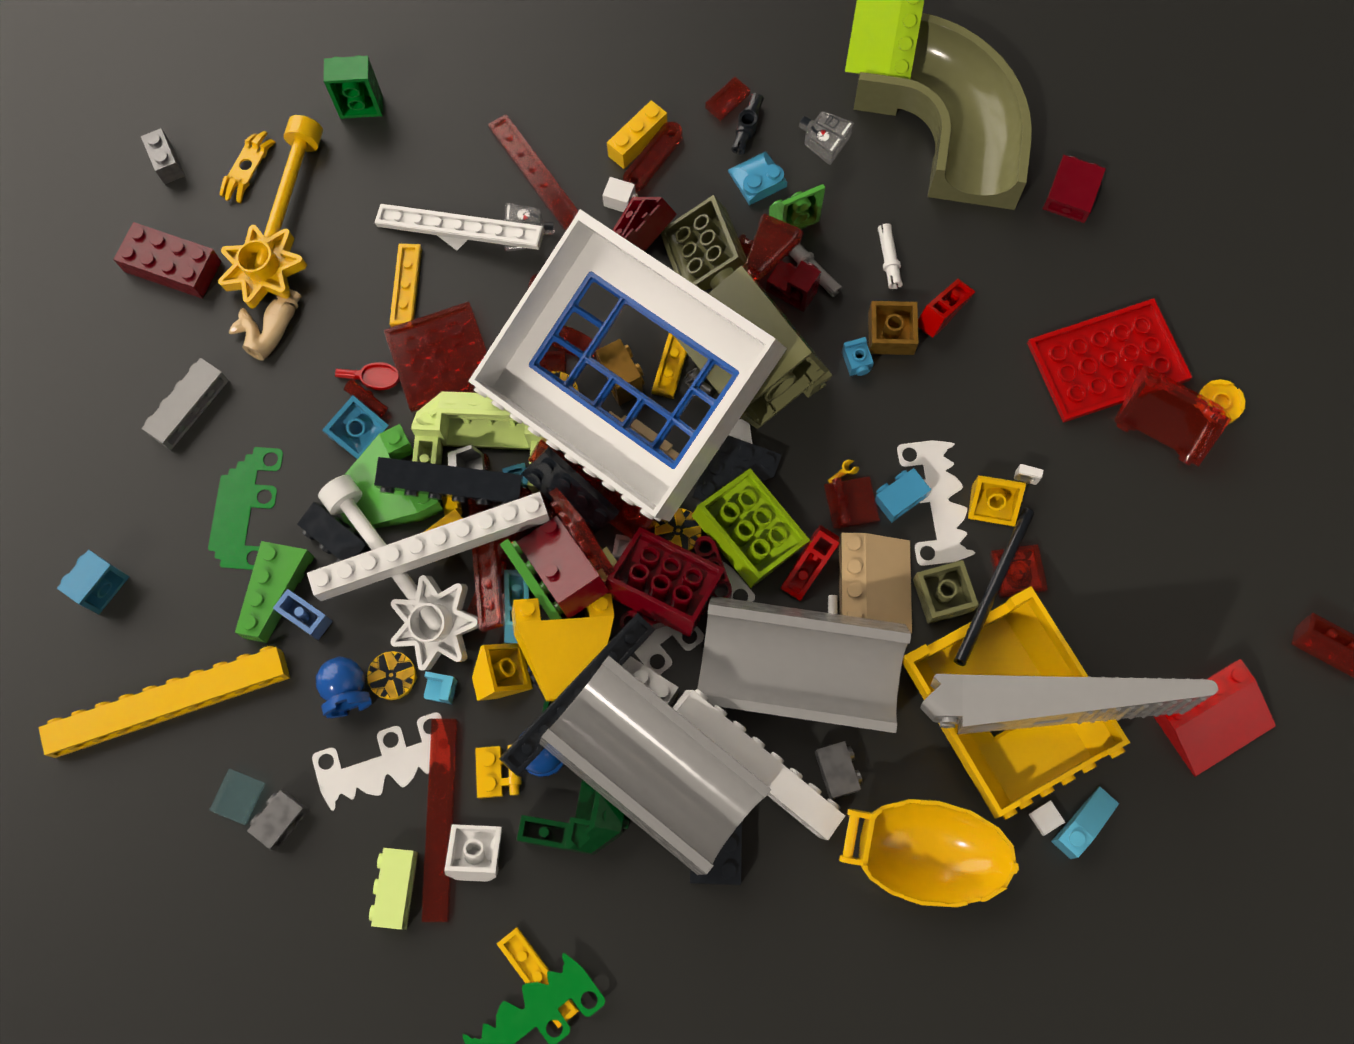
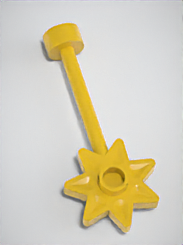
M293 115L288 120L283 137L292 147L264 235L256 225H251L248 229L245 244L224 246L221 249L222 254L232 266L220 277L218 283L225 291L242 290L243 301L251 309L255 308L268 292L288 299L291 293L287 277L307 267V263L300 255L290 252L294 242L293 235L288 229L281 230L305 151H316L323 133L322 126L317 121L306 116Z

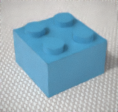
M88 549L85 554L78 558L76 565L70 573L62 578L61 584L57 589L79 605L99 615L129 576Z

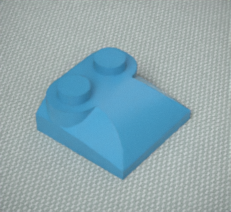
M766 151L728 169V173L749 205L787 187L783 169L774 163Z
M352 395L322 431L331 440L338 443L358 459L377 435L382 433L389 425Z

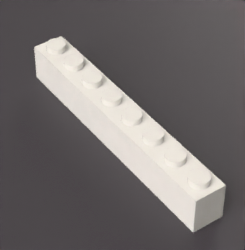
M698 689L695 691L685 690L673 706V709L771 789L767 796L818 838L829 840L845 817L839 811L840 806L829 798L827 800L820 795L822 791L811 783L806 784L801 780L803 775L794 768L788 769L783 765L784 760L774 752L770 754L764 749L765 744L754 736L752 738L745 733L746 728L737 721L732 723L726 718L727 713L717 705L713 707L707 702L708 697Z

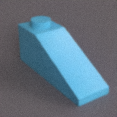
M504 570V643H518L513 632L511 613L513 600L529 599L528 585L517 570Z
M1099 786L1051 842L1070 859L1079 858L1096 838L1119 803Z

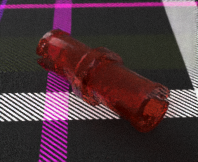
M351 379L345 385V392L355 396L378 417L381 418L387 412L388 407L375 398L372 391L365 390L355 380Z

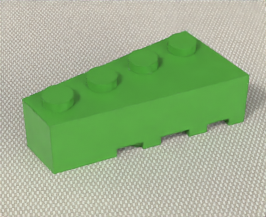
M261 541L235 630L236 634L244 639L268 642L282 617L273 607L287 589L294 592L297 584L302 581L307 566L314 559V556L307 549Z

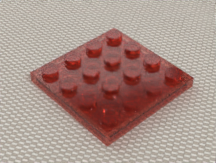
M469 301L384 330L411 412L421 409L442 391L467 393L474 391L475 386L469 382V379L487 351Z

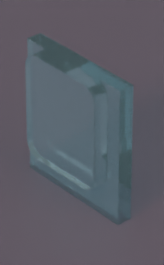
M228 769L209 811L247 825L266 783Z

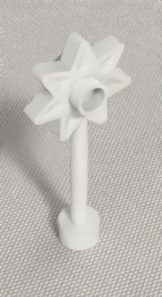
M342 475L331 480L318 494V498L331 515H338L344 512L371 550L385 546L386 543L356 504L362 497V491L350 475ZM407 572L392 576L408 600L394 599L391 602L392 608L404 621L402 627L391 639V645L394 647L415 646L417 664L420 670H430L441 654L456 662L465 661L467 659V652L462 635L481 627L483 624L481 618L462 610L468 590L467 585L456 583L441 591L431 576H420L418 586Z

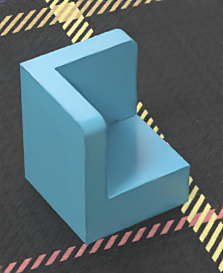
M425 672V677L428 680L424 698L426 700L452 704L457 680L453 676Z

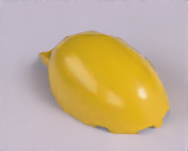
M907 799L879 807L872 813L848 809L847 814L850 815L843 855H840L839 861L860 865L871 881L888 893L920 905L960 907L968 905V903L985 902L1008 889L1006 887L1013 875L1017 874L1019 870L1018 863H1016L1014 845L999 827L971 810L937 800ZM865 818L860 835L858 857H853L859 819Z

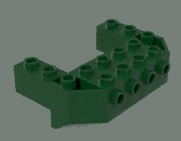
M544 700L542 713L553 701ZM582 779L575 818L570 817L569 823L521 815L517 841L595 855L623 835V830L629 828L630 818Z

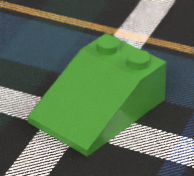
M824 184L804 192H796L790 198L778 200L770 206L769 219L780 238L820 221L825 192Z

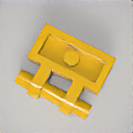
M501 747L475 748L477 798L503 797V787L509 786L510 796L519 795L521 777H517L509 770V777L502 778L503 763L499 760L502 756Z

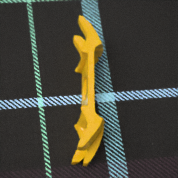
M266 131L259 134L254 133L245 140L244 148L229 174L224 176L220 196H225L226 201L230 200L235 188L238 186L236 201L238 203L242 202L244 192L250 185V179L262 158L266 157L268 149L275 144V141L272 139L262 143L268 134ZM248 160L252 162L250 169L242 170L240 168L243 161Z

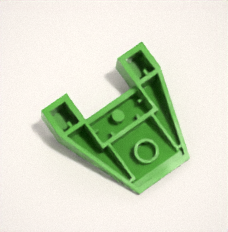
M400 424L378 434L345 473V475H350L362 491V497L356 504L374 528L423 521L444 511L439 500L429 499L427 494H419L418 497L405 496L403 491L386 494L381 493L380 489L374 486L378 457L402 459L413 454V448ZM341 513L343 520L356 530L345 513Z

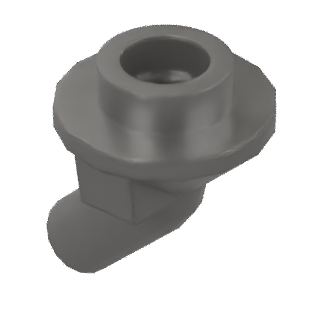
M694 368L686 374L685 383L689 387L701 371L698 368ZM705 382L700 386V389L709 396H712L715 392V389Z

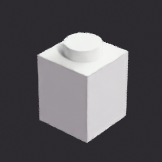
M610 177L602 195L605 207L624 212L632 197H638V194L635 193V184Z

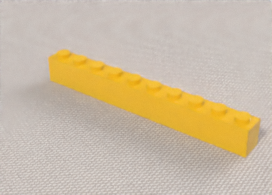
M267 646L260 649L259 653L240 655L236 658V661L230 663L220 662L214 664L212 669L206 671L196 670L191 672L190 676L182 679H169L165 685L159 687L155 685L148 686L142 689L143 692L135 695L132 693L120 696L119 700L111 703H98L94 709L74 711L70 717L64 719H51L47 721L46 725L38 727L44 755L57 758L290 678L284 653L277 647Z

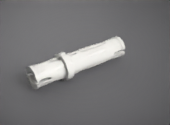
M886 223L883 224L884 230H882L881 225L878 227L884 258L883 270L887 274L888 287L890 289H897V283L899 288L903 285L899 270L901 263L897 259L892 225Z

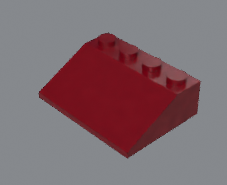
M639 527L606 578L605 585L609 590L607 594H611L612 599L690 637L700 621L725 568Z

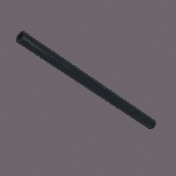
M1029 508L1023 509L954 658V662L957 665L965 666L1033 518L1034 511Z

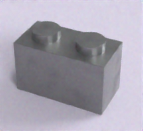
M161 128L141 136L154 170L164 184L185 176L172 144Z
M845 741L815 751L829 799L833 800L861 790L860 785L863 784L859 770H854L852 761L855 760L851 746L847 747Z
M282 790L270 796L266 803L268 806L262 813L254 816L250 822L251 827L247 830L267 848L276 851L309 811L289 793Z

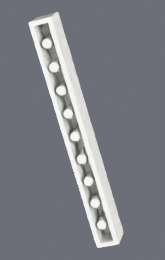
M537 492L307 573L313 595L320 601H324L549 521V516L541 494Z

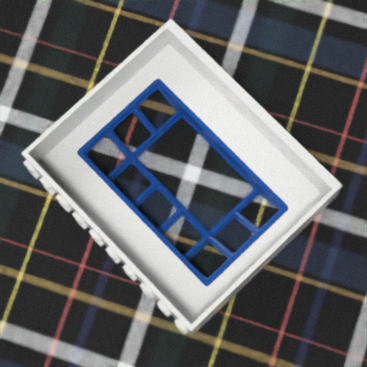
M580 209L476 368L469 382L475 386L474 391L479 395L493 400L491 403L494 406L511 413L509 416L520 424L523 422L529 426L528 430L531 433L547 439L546 444L550 447L566 453L564 455L565 458L575 464L579 463L584 466L583 471L587 474L603 480L602 485L613 492L616 490L621 493V498L625 502L642 508L640 512L651 520L654 518L659 522L661 519L670 521L787 348L776 338ZM592 282L597 283L619 299L604 322L579 306L580 300ZM625 305L631 306L708 359L672 413L592 357ZM573 312H576L599 328L586 351L580 350L559 335V332ZM553 342H557L579 357L578 363L566 381H563L539 364ZM586 364L591 365L608 377V381L594 401L573 387ZM715 365H718L732 375L717 399L712 398L700 389V386ZM615 384H618L637 398V402L623 422L601 407ZM695 395L711 406L696 430L680 419V416ZM645 404L667 419V422L652 443L630 428ZM674 425L690 436L689 441L676 460H673L660 449L661 444Z

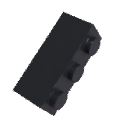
M313 502L297 523L303 529L302 533L307 538L317 540L320 543L319 547L324 552L332 553L337 557V562L371 551V548L362 536L338 515H331L324 504Z

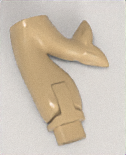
M290 289L291 295L288 299L277 296L278 299H274L268 305L263 316V330L261 334L257 324L245 308L239 311V319L232 324L229 334L246 332L245 341L242 346L243 349L252 357L261 361L265 360L278 345L295 313V309L299 307L297 302L302 296L298 292Z

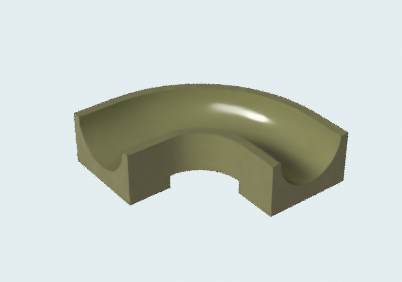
M922 13L911 78L905 79L860 72L853 110L896 116L897 109H902L915 114L927 124L935 140V154L932 162L928 197L1015 210L1027 182L1032 133L1030 111L1021 84L1002 56L979 36L949 20Z

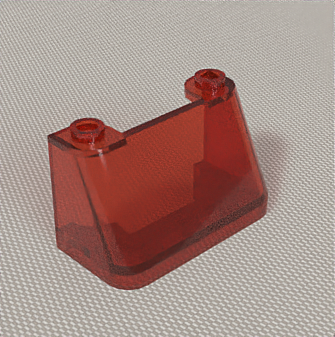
M765 213L760 218L759 227L753 240L746 238L744 234L739 236V241L747 258L743 268L757 282L801 242L803 236L801 229Z
M1145 365L1137 375L1115 417L1116 426L1121 430L1129 432V430L1135 431L1137 429L1176 450L1180 455L1178 459L1187 465L1193 463L1198 467L1231 421L1227 410L1218 403Z

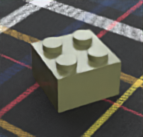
M963 560L917 572L913 578L928 624L973 612L979 606Z

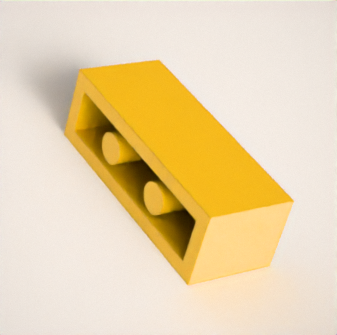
M651 100L607 142L608 157L625 169L668 127L667 112Z

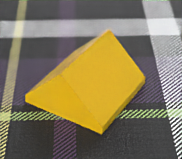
M978 475L971 489L968 519L1015 526L1026 483Z

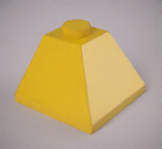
M518 643L491 644L480 647L472 676L477 701L499 699L533 689L526 659Z

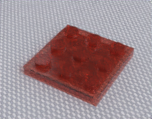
M558 488L549 492L553 499V502L550 503L557 515L561 517V522L567 531L571 533L572 538L587 559L590 560L597 571L601 569L606 576L615 571L584 519Z

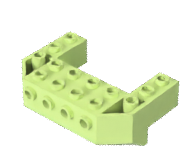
M442 391L416 412L411 427L415 435L412 461L441 465L443 446L466 447L473 445L476 448L530 450L529 464H531L550 446L546 444L547 439L534 435L528 430L529 426L523 422L520 424L509 416L511 413L505 409L503 411L491 403L493 400L488 397L485 398L478 393ZM528 481L527 486L530 494L540 492Z

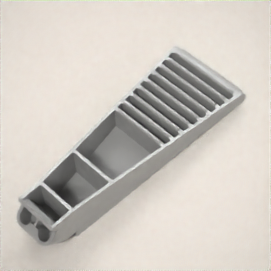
M936 674L930 685L934 691L922 702L920 708L933 722L940 723L941 728H955V724H958V734L1072 723L1081 724L1083 722H1107L1114 719L1119 721L1125 718L1158 717L1159 715L1166 714L1168 716L1177 713L1184 714L1216 694L1219 689L1216 682L1203 678L1155 679L1146 677L1106 678L1104 676L1054 677Z

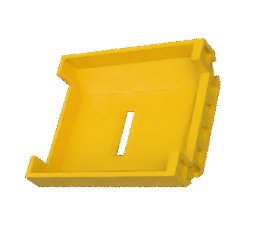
M1032 586L1010 597L1006 603L989 612L965 666L957 665L954 662V658L971 622L928 646L924 644L904 655L902 661L924 700L934 691L930 685L936 674L1088 677ZM1116 719L1108 720L1107 722L1095 721L1094 723L1083 722L1081 724L1072 723L1009 729L994 737L990 731L958 734V724H955V728H941L994 818L1002 816L1004 820L1017 814V807L1021 810L1034 803L1031 799L1034 796L1040 794L1041 797H1044L1055 791L1053 788L1055 784L1061 782L1062 785L1073 781L1076 779L1074 776L1076 772L1082 770L1083 773L1094 769L1097 767L1095 762L1108 755L1113 759L1124 753L1125 749L1123 747L1130 743Z

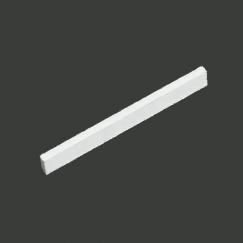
M380 204L375 219L377 227L537 250L540 249L545 232L544 227L539 225Z

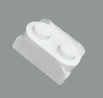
M452 824L444 870L445 875L455 880L485 882L496 878L499 871L498 860L502 827Z

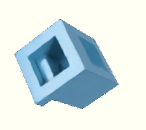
M866 337L843 344L842 355L849 375L857 374V376H862L869 373L874 362L867 346Z

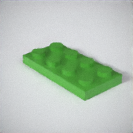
M509 539L500 544L534 596L538 598L540 605L550 620L562 619L561 615L564 612L556 601L551 603L547 597L550 591L544 582L538 583L533 575L537 572L529 561L524 563L520 557L523 551L517 542L513 541L511 543Z

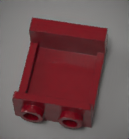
M1063 154L1043 210L1085 223L1091 212L1106 168L1100 167L1095 163L1079 160L1074 156Z

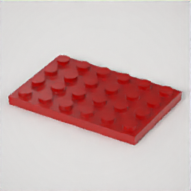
M1154 298L1031 338L1027 342L1063 423L1190 381L1192 378Z

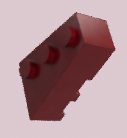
M632 197L612 231L645 252L675 218L677 213L662 197Z

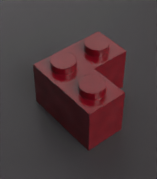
M781 260L767 280L766 291L804 312L818 292L821 271L812 263L801 261L798 267L791 263H785Z

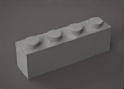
M200 358L197 363L190 367L186 376L177 382L171 394L162 400L156 412L147 418L145 425L141 429L160 444L172 450L229 380L220 370Z

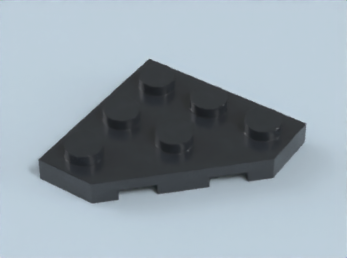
M728 435L699 477L693 498L702 501L706 500L750 468L761 482L774 477L782 455Z

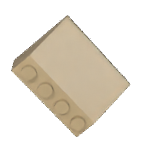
M841 533L839 543V615L906 624L912 634L910 540L868 533Z

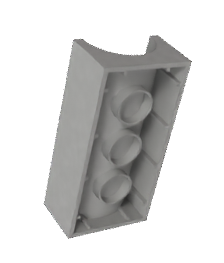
M711 596L697 689L708 697L707 702L712 706L717 705L725 708L896 733L899 678L907 644H910L911 632L906 624Z
M610 656L606 658L595 675L565 712L542 735L539 743L697 875L708 874L713 867L716 856L734 830L748 813L771 791L766 784Z

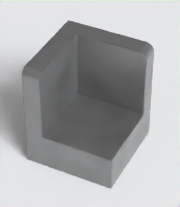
M469 445L448 452V466L485 470L484 454L473 445Z

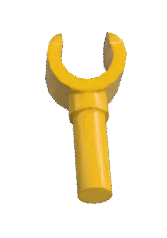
M845 460L842 464V469L829 478L828 482L831 485L847 473L856 474L859 471V467L856 466L849 470V465L854 461Z

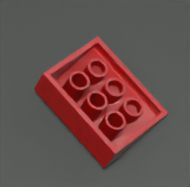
M1241 659L1205 679L1216 682L1219 690L1190 711L1170 716L1167 714L1159 715L1158 717L1153 716L1194 777L1276 726L1256 679Z

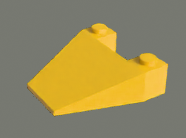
M605 594L584 608L585 618L541 620L538 598L513 600L511 613L514 636L546 701H554L608 644L614 619L611 594Z

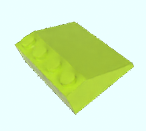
M857 0L845 72L855 74L864 72L910 79L924 0Z
M751 468L700 503L691 515L708 537L714 540L717 548L750 588L767 577L810 541Z

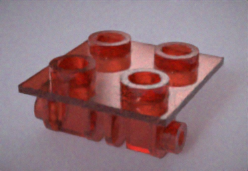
M870 476L841 481V478H834L832 483L824 484L833 529L879 521Z

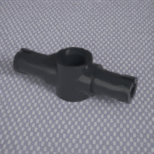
M752 93L747 108L741 111L738 116V126L735 132L736 138L731 147L733 153L737 154L739 148V155H743L748 140L756 134L757 121L760 116L759 110L764 100L761 94H758L756 99L757 93Z

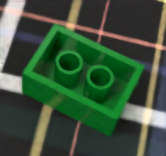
M356 55L354 57L324 58V83L340 119L382 116V92L369 57Z

